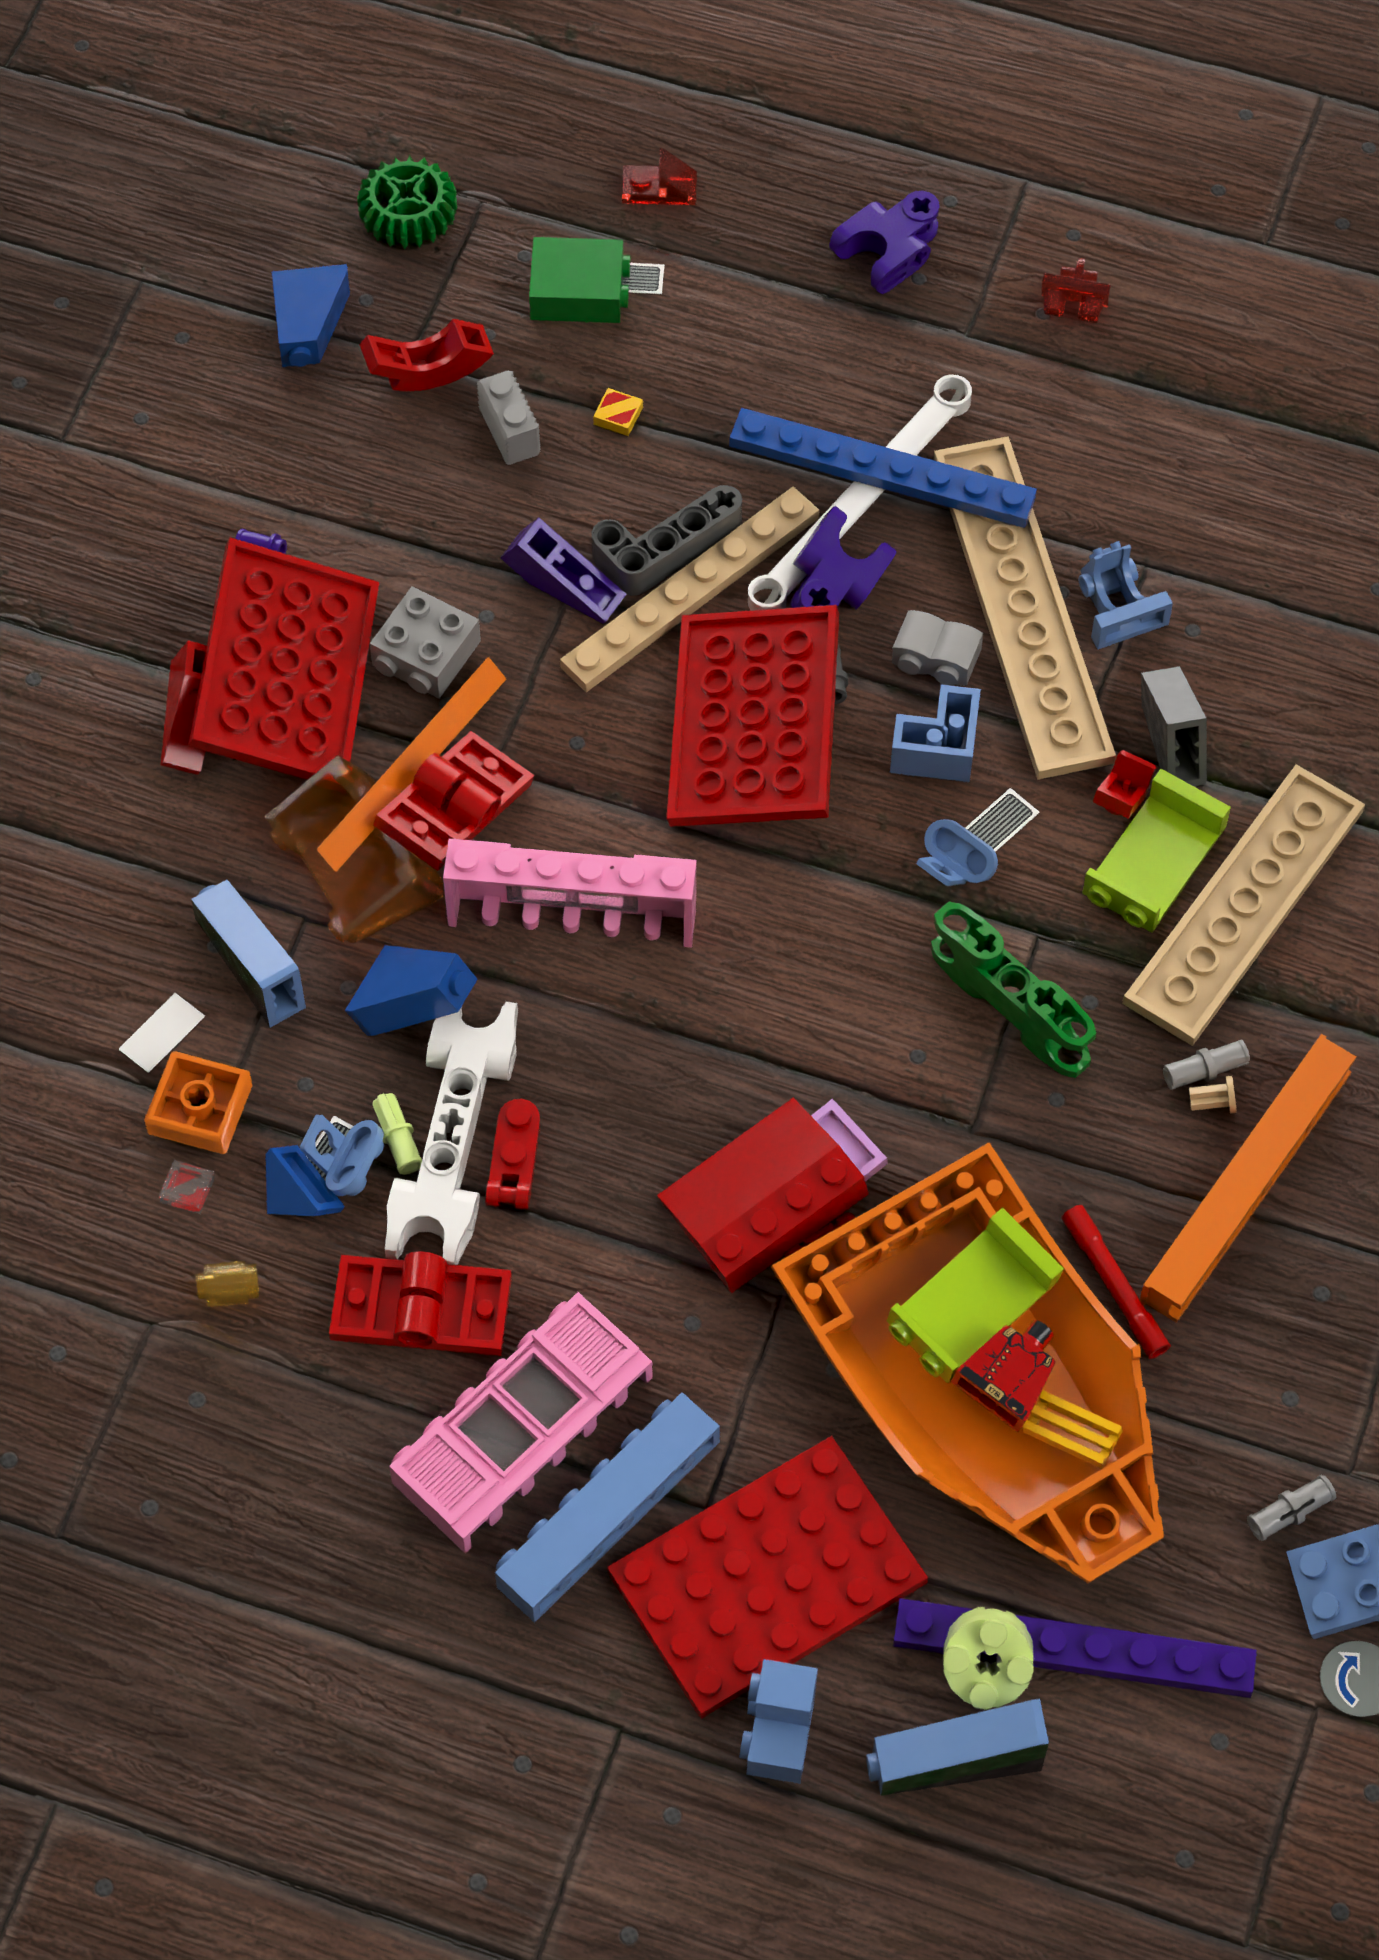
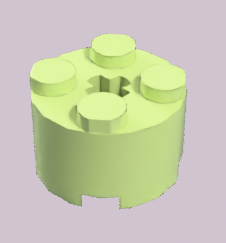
M977 1607L963 1613L950 1626L944 1643V1675L951 1690L963 1701L979 1709L988 1710L1015 1701L1027 1689L1034 1671L1033 1641L1026 1625L1009 1611L1003 1612L998 1609ZM985 1651L989 1656L997 1653L996 1662L991 1664L989 1662H981V1652Z

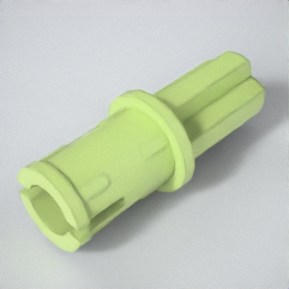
M393 1093L378 1095L372 1105L384 1133L383 1143L389 1145L399 1174L413 1173L420 1169L422 1158L412 1137L414 1132L413 1126L406 1122L398 1100Z

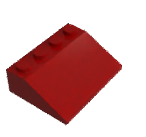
M793 1097L659 1193L657 1197L732 1294L783 1257L787 1250L797 1244H801L803 1240L819 1231L869 1193L862 1173L837 1142Z

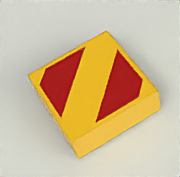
M608 388L593 416V425L629 436L643 409V399Z

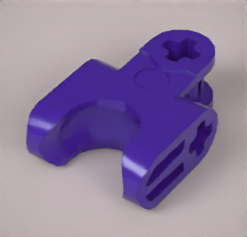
M914 191L889 210L877 201L872 202L835 229L830 239L829 248L841 259H849L858 252L872 251L882 256L872 267L871 286L879 293L885 294L916 272L927 261L931 252L930 246L927 243L933 240L938 232L936 217L940 208L939 201L930 192Z
M834 506L820 521L793 562V565L807 574V577L794 594L790 608L811 607V603L815 599L817 601L816 606H838L841 600L857 610L894 558L896 550L885 542L881 543L865 559H855L847 555L843 551L839 540L840 531L847 520V515L841 509Z

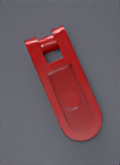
M513 1099L505 1103L500 1109L490 1175L487 1183L486 1206L499 1207L500 1203L515 1204L516 1209H529L540 1133V1114L536 1105L528 1100ZM503 1180L518 1182L517 1187L502 1186Z

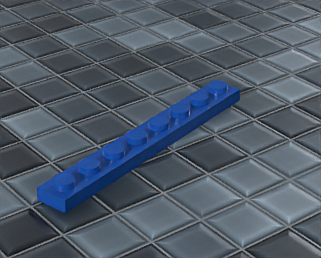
M741 408L729 439V447L1023 528L1026 527L1037 493V489L745 408Z

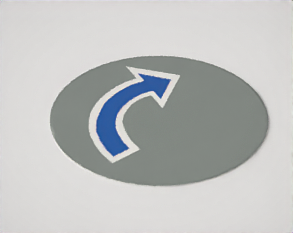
M1349 1641L1336 1646L1325 1657L1320 1670L1321 1686L1327 1699L1340 1711L1358 1717H1367L1379 1713V1647L1364 1641Z

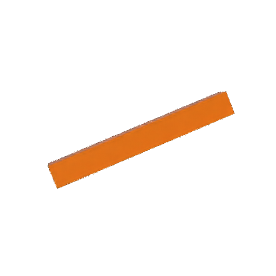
M1321 1034L1143 1284L1140 1301L1143 1305L1147 1304L1175 1323L1178 1322L1350 1077L1351 1071L1349 1068L1356 1060L1355 1055L1326 1039L1325 1035Z

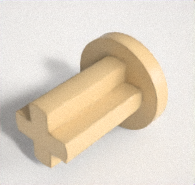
M1226 1076V1084L1189 1088L1192 1111L1229 1107L1230 1114L1237 1113L1232 1076Z

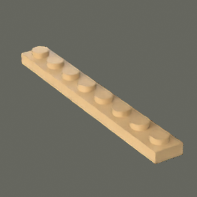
M794 486L562 657L560 659V668L587 693L678 625L682 620V615L694 613L819 519V509Z

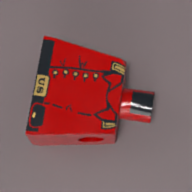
M1033 1320L1022 1335L1011 1326L1005 1325L959 1367L951 1383L1016 1432H1019L1029 1417L1056 1363L1051 1356L1043 1351L1054 1337V1334L1048 1326L1038 1320Z

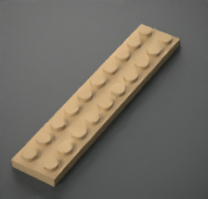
M1009 436L934 451V461L1025 485ZM949 507L1037 780L1114 764L1116 754L1033 507L1025 528Z

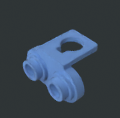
M942 819L933 822L927 828L924 842L927 851L933 857L919 858L916 864L946 886L961 885L967 881L979 883L989 880L995 874L998 859L993 848L959 823L950 819Z
M315 1115L300 1145V1150L326 1174V1186L335 1195L355 1196L365 1188L367 1183L365 1176L373 1160L384 1149V1133L382 1128L374 1121L364 1120L353 1126L347 1135L344 1136L323 1115ZM322 1130L328 1135L329 1146L333 1149L331 1154L324 1153L321 1155L316 1149L315 1140Z

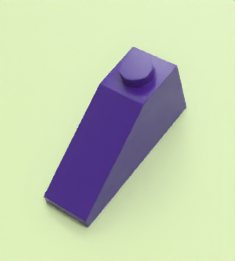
M539 517L521 530L500 557L501 560L529 584L602 624L609 619L627 595Z

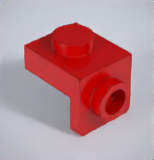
M1121 750L1116 757L1111 773L1098 787L1093 803L1104 807L1111 814L1121 815L1129 819L1146 798L1156 766L1125 750Z

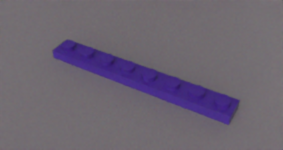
M900 1598L893 1647L943 1654L944 1643L950 1626L963 1613L972 1609ZM1015 1615L1026 1625L1032 1638L1033 1667L1251 1698L1253 1694L1256 1649ZM983 1651L981 1652L980 1659L996 1661L997 1653L989 1656Z

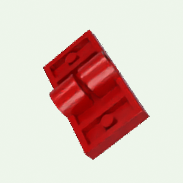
M470 731L443 756L437 753L431 754L418 769L413 782L376 814L373 826L438 871L445 865L449 839L472 840L531 786L534 775Z
M411 1252L404 1257V1260L341 1255L329 1329L330 1340L502 1356L512 1272L505 1269L447 1264L446 1259L442 1256L430 1252Z

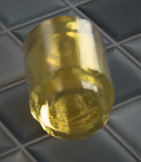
M245 1261L204 1264V1273L196 1274L198 1299H207L208 1307L247 1304L249 1299L259 1298L256 1264L246 1265Z

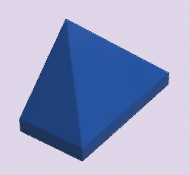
M298 1145L270 1148L266 1153L267 1214L319 1216L339 1213L344 1209L343 1203L326 1186V1181Z

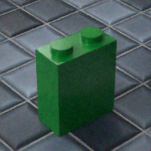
M533 237L529 292L530 320L620 323L621 308H628L629 285H622L623 278H630L631 256L623 255V240Z

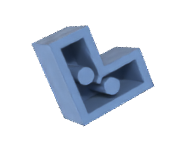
M941 685L937 718L896 714L890 773L970 782L981 689Z
M763 1659L761 1674L752 1673L747 1715L755 1716L753 1731L743 1732L740 1758L748 1759L747 1775L801 1784L815 1701L818 1668Z

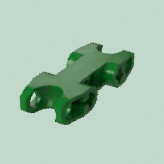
M950 901L934 914L935 928L939 936L931 941V951L936 963L953 982L968 995L979 999L984 998L1021 1031L1020 1037L1025 1047L1059 1074L1076 1078L1088 1068L1091 1063V1057L1087 1045L1095 1040L1096 1030L1092 1019L1077 1002L1054 982L1040 981L1004 948L1001 934L971 909L960 903ZM949 915H959L964 918L967 927L962 932L950 930L946 927L943 920ZM946 943L952 951L954 958L943 955L940 947ZM1012 986L1018 988L1020 991L1012 993L1008 992L1004 988ZM1071 1022L1083 1025L1086 1029V1034L1080 1038L1074 1031ZM1062 1047L1077 1051L1081 1056V1060L1073 1065L1065 1064L1058 1058V1051Z

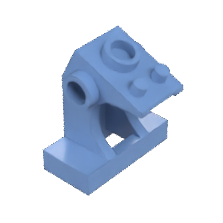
M1119 541L1110 544L1111 548H1097L1093 550V554L1089 556L1090 561L1080 570L1082 574L1079 575L1081 591L1085 597L1091 598L1099 612L1098 615L1094 616L1091 634L1097 649L1169 625L1173 602L1168 593L1164 591L1150 597H1144L1140 594L1134 581L1138 580L1137 567L1134 561L1129 558L1131 546L1129 544L1121 547ZM1121 591L1127 605L1115 607L1109 600L1108 595Z

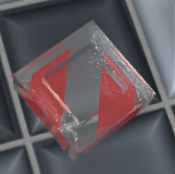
M174 1160L159 1195L160 1203L200 1214L215 1179L214 1171Z

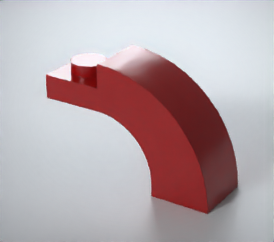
M452 319L440 332L423 340L400 342L367 335L359 344L370 374L388 377L392 389L397 391H422L450 384L474 372L494 355L483 325L458 319Z

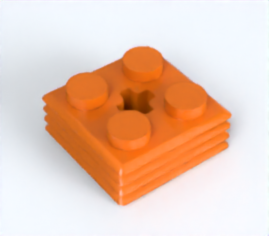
M177 1051L171 1052L144 1119L148 1134L219 1154H225L252 1088L250 1072ZM200 1099L206 1100V1103L203 1105L192 1106V1104H198Z

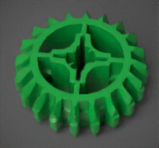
M411 156L408 157L407 161L403 162L394 157L390 165L381 161L379 171L370 169L368 179H362L360 191H358L357 195L359 218L364 222L367 233H374L377 242L386 239L390 247L399 242L404 249H406L408 243H416L420 248L423 240L434 243L436 234L445 235L447 226L453 225L454 214L458 208L456 188L454 183L451 182L448 172H441L438 163L428 166L425 157L419 162H414ZM429 196L435 200L433 204L427 202ZM383 200L388 203L385 209L380 205Z

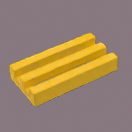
M1042 1390L1039 1396L1038 1404L1034 1405L1031 1411L1030 1419L1026 1420L1023 1425L1024 1433L1101 1469L1104 1468L1123 1432L1122 1426ZM1047 1408H1050V1409H1052V1410H1055V1411H1057V1412H1059V1413H1061V1414H1063V1415H1065V1416H1068V1417H1070V1418H1072V1419H1074V1420H1076V1421H1078V1422H1080V1423H1083V1424H1085V1425H1087V1426H1089V1427H1091V1428H1093V1429H1096V1430H1098V1431H1100V1432H1102V1433L1108 1435L1109 1437H1108V1438H1105V1437H1103V1436H1101V1435H1099V1434H1097V1433H1095V1432H1093V1431H1090V1430H1088V1429H1086V1428H1084V1427H1082V1426H1080V1425H1078V1424H1075V1423H1073V1422H1071V1421H1069V1420H1067V1419H1065V1418H1062V1417H1060V1416H1058V1415H1056V1414H1054V1413H1052V1412H1050V1411H1047L1046 1409H1047ZM1043 1420L1073 1436L1101 1447L1102 1450L1100 1453L1095 1452L1038 1424Z

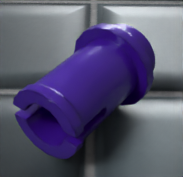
M241 528L235 539L286 554L287 542L281 539L279 534L274 533L271 536Z

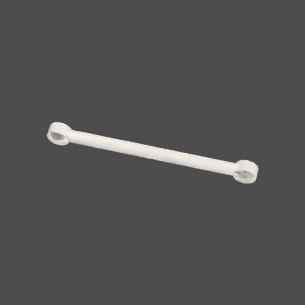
M947 375L940 378L934 386V395L886 447L917 456L952 417L962 415L969 409L972 394L970 383L959 375ZM956 389L950 402L944 400L939 395L944 390ZM854 481L768 575L758 576L751 581L748 586V606L750 610L785 608L787 596L807 575L794 566L793 562L823 517L834 506L846 513L847 520L840 531L841 538L885 489ZM772 589L771 594L764 603L758 602L753 597L759 590Z

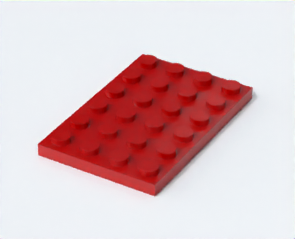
M230 537L225 545L188 746L342 790L348 778L379 582Z
M837 605L682 615L666 818L670 827L829 817L839 611Z
M832 1436L607 1567V1573L700 1719L749 1691L752 1673L761 1674L763 1659L794 1664L928 1582V1576Z

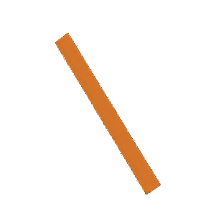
M489 657L486 658L317 848V851L335 872L339 870L376 828L373 826L376 814L413 782L418 769L431 754L437 753L440 755L505 682L506 677Z

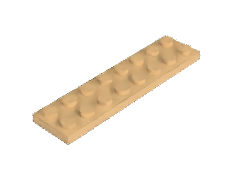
M1296 764L1126 992L1122 1004L1193 1046L1361 816L1365 804Z

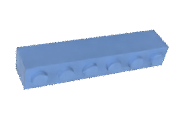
M681 1392L672 1402L669 1399L662 1402L652 1414V1421L642 1431L639 1429L632 1431L621 1445L622 1450L611 1461L608 1458L602 1460L590 1475L591 1480L580 1491L577 1488L571 1490L560 1502V1510L549 1521L546 1518L540 1520L527 1536L529 1540L517 1551L515 1549L509 1550L497 1563V1571L495 1572L497 1588L534 1623L720 1442V1426L684 1393Z

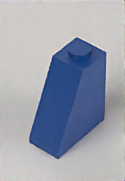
M347 264L272 272L282 367H302L308 364L320 363L350 295Z
M384 945L345 1011L367 1036H375L459 1012L478 979L456 953Z

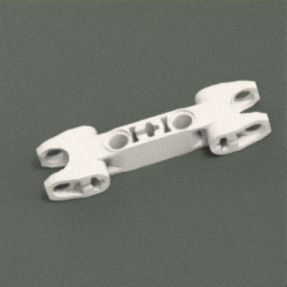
M505 1002L496 1021L484 1028H474L465 1024L462 1020V1007L459 1012L436 1018L427 1047L426 1066L443 1069L445 1072L417 1182L395 1178L391 1187L387 1203L386 1258L398 1260L410 1237L419 1232H432L439 1235L444 1241L442 1248L443 1258L446 1259L447 1264L458 1265L466 1246L471 1240L478 1214L480 1194L461 1190L460 1187L487 1078L509 1081L516 1059L517 1003ZM460 1088L470 1090L468 1094L463 1096L453 1094L454 1091ZM452 1127H454L452 1142L447 1141L446 1133H450ZM442 1162L453 1165L447 1170H437L434 1168Z

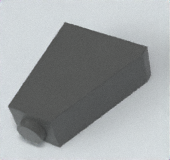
M1180 666L1141 673L1142 709L1160 769L1169 772L1192 786L1207 784V718Z

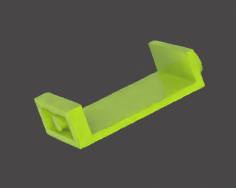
M1160 769L1152 781L1149 798L1097 871L1089 868L1086 872L1082 894L1086 895L1095 905L1102 908L1107 907L1123 916L1130 925L1138 928L1142 927L1153 933L1225 830L1231 807L1169 772Z
M1002 1207L990 1218L986 1230L902 1306L896 1303L891 1308L887 1318V1323L890 1325L888 1327L889 1331L900 1344L904 1346L909 1344L921 1356L919 1357L920 1363L928 1373L934 1377L940 1375L946 1383H949L959 1367L1005 1325L1011 1326L1058 1282L1064 1268Z

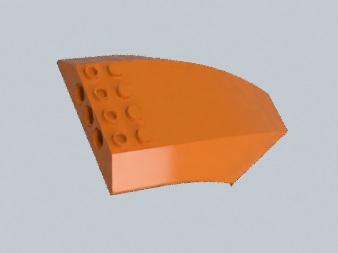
M990 1142L772 1265L773 1272L842 1380L879 1431L918 1477L1088 1584L1164 1538L1162 1517L1159 1515L1158 1486L1155 1484L1152 1461L1153 1446L1150 1422L1147 1418L1145 1406L1147 1398L1145 1387H1143L1140 1366V1343L1137 1345L1073 1268L1025 1198ZM1002 1207L1064 1268L1058 1282L1022 1314L1011 1327L1022 1335L1033 1320H1038L1048 1326L1054 1334V1337L1043 1351L1051 1356L1056 1363L1042 1390L1122 1426L1123 1432L1103 1469L1024 1433L1023 1426L1019 1432H1016L952 1384L951 1381L946 1383L940 1375L934 1377L928 1373L920 1363L919 1357L921 1356L909 1344L907 1346L900 1344L889 1331L888 1327L890 1325L887 1323V1318L891 1308L896 1303L902 1306L986 1230L990 1218ZM1050 1408L1046 1409L1047 1411H1050L1062 1418H1065L1075 1424H1078L1105 1438L1109 1437L1108 1435L1096 1429H1093L1083 1423H1080L1068 1416H1065L1055 1410H1052ZM1043 1420L1038 1424L1095 1452L1100 1453L1102 1450L1101 1447L1073 1436Z

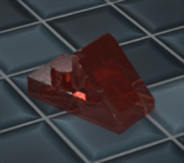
M660 148L659 166L623 165L622 203L696 205L697 171L667 150Z

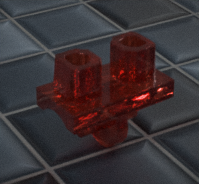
M1078 257L1076 268L1061 266L1060 276L1044 273L1041 296H1044V313L1053 316H1063L1066 300L1081 303L1078 319L1097 323L1103 307H1108L1111 285L1098 283V272L1085 270L1086 258Z

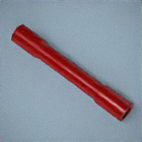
M1077 1205L1066 1211L1061 1217L1062 1221L1079 1248L1086 1253L1129 1322L1132 1333L1147 1357L1154 1359L1170 1349L1171 1344L1152 1314L1143 1306L1104 1244L1101 1233L1084 1206Z

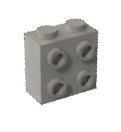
M411 586L370 642L372 665L383 675L388 677L395 676L407 682L415 691L422 694L429 693L440 699L481 642L479 619Z

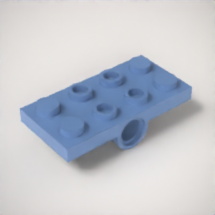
M1379 1524L1286 1551L1313 1640L1379 1621Z

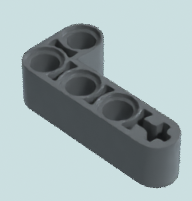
M729 485L715 487L638 538H635L618 521L612 519L602 520L593 527L591 532L592 559L595 565L627 595H640L692 562L742 524V495L739 490Z

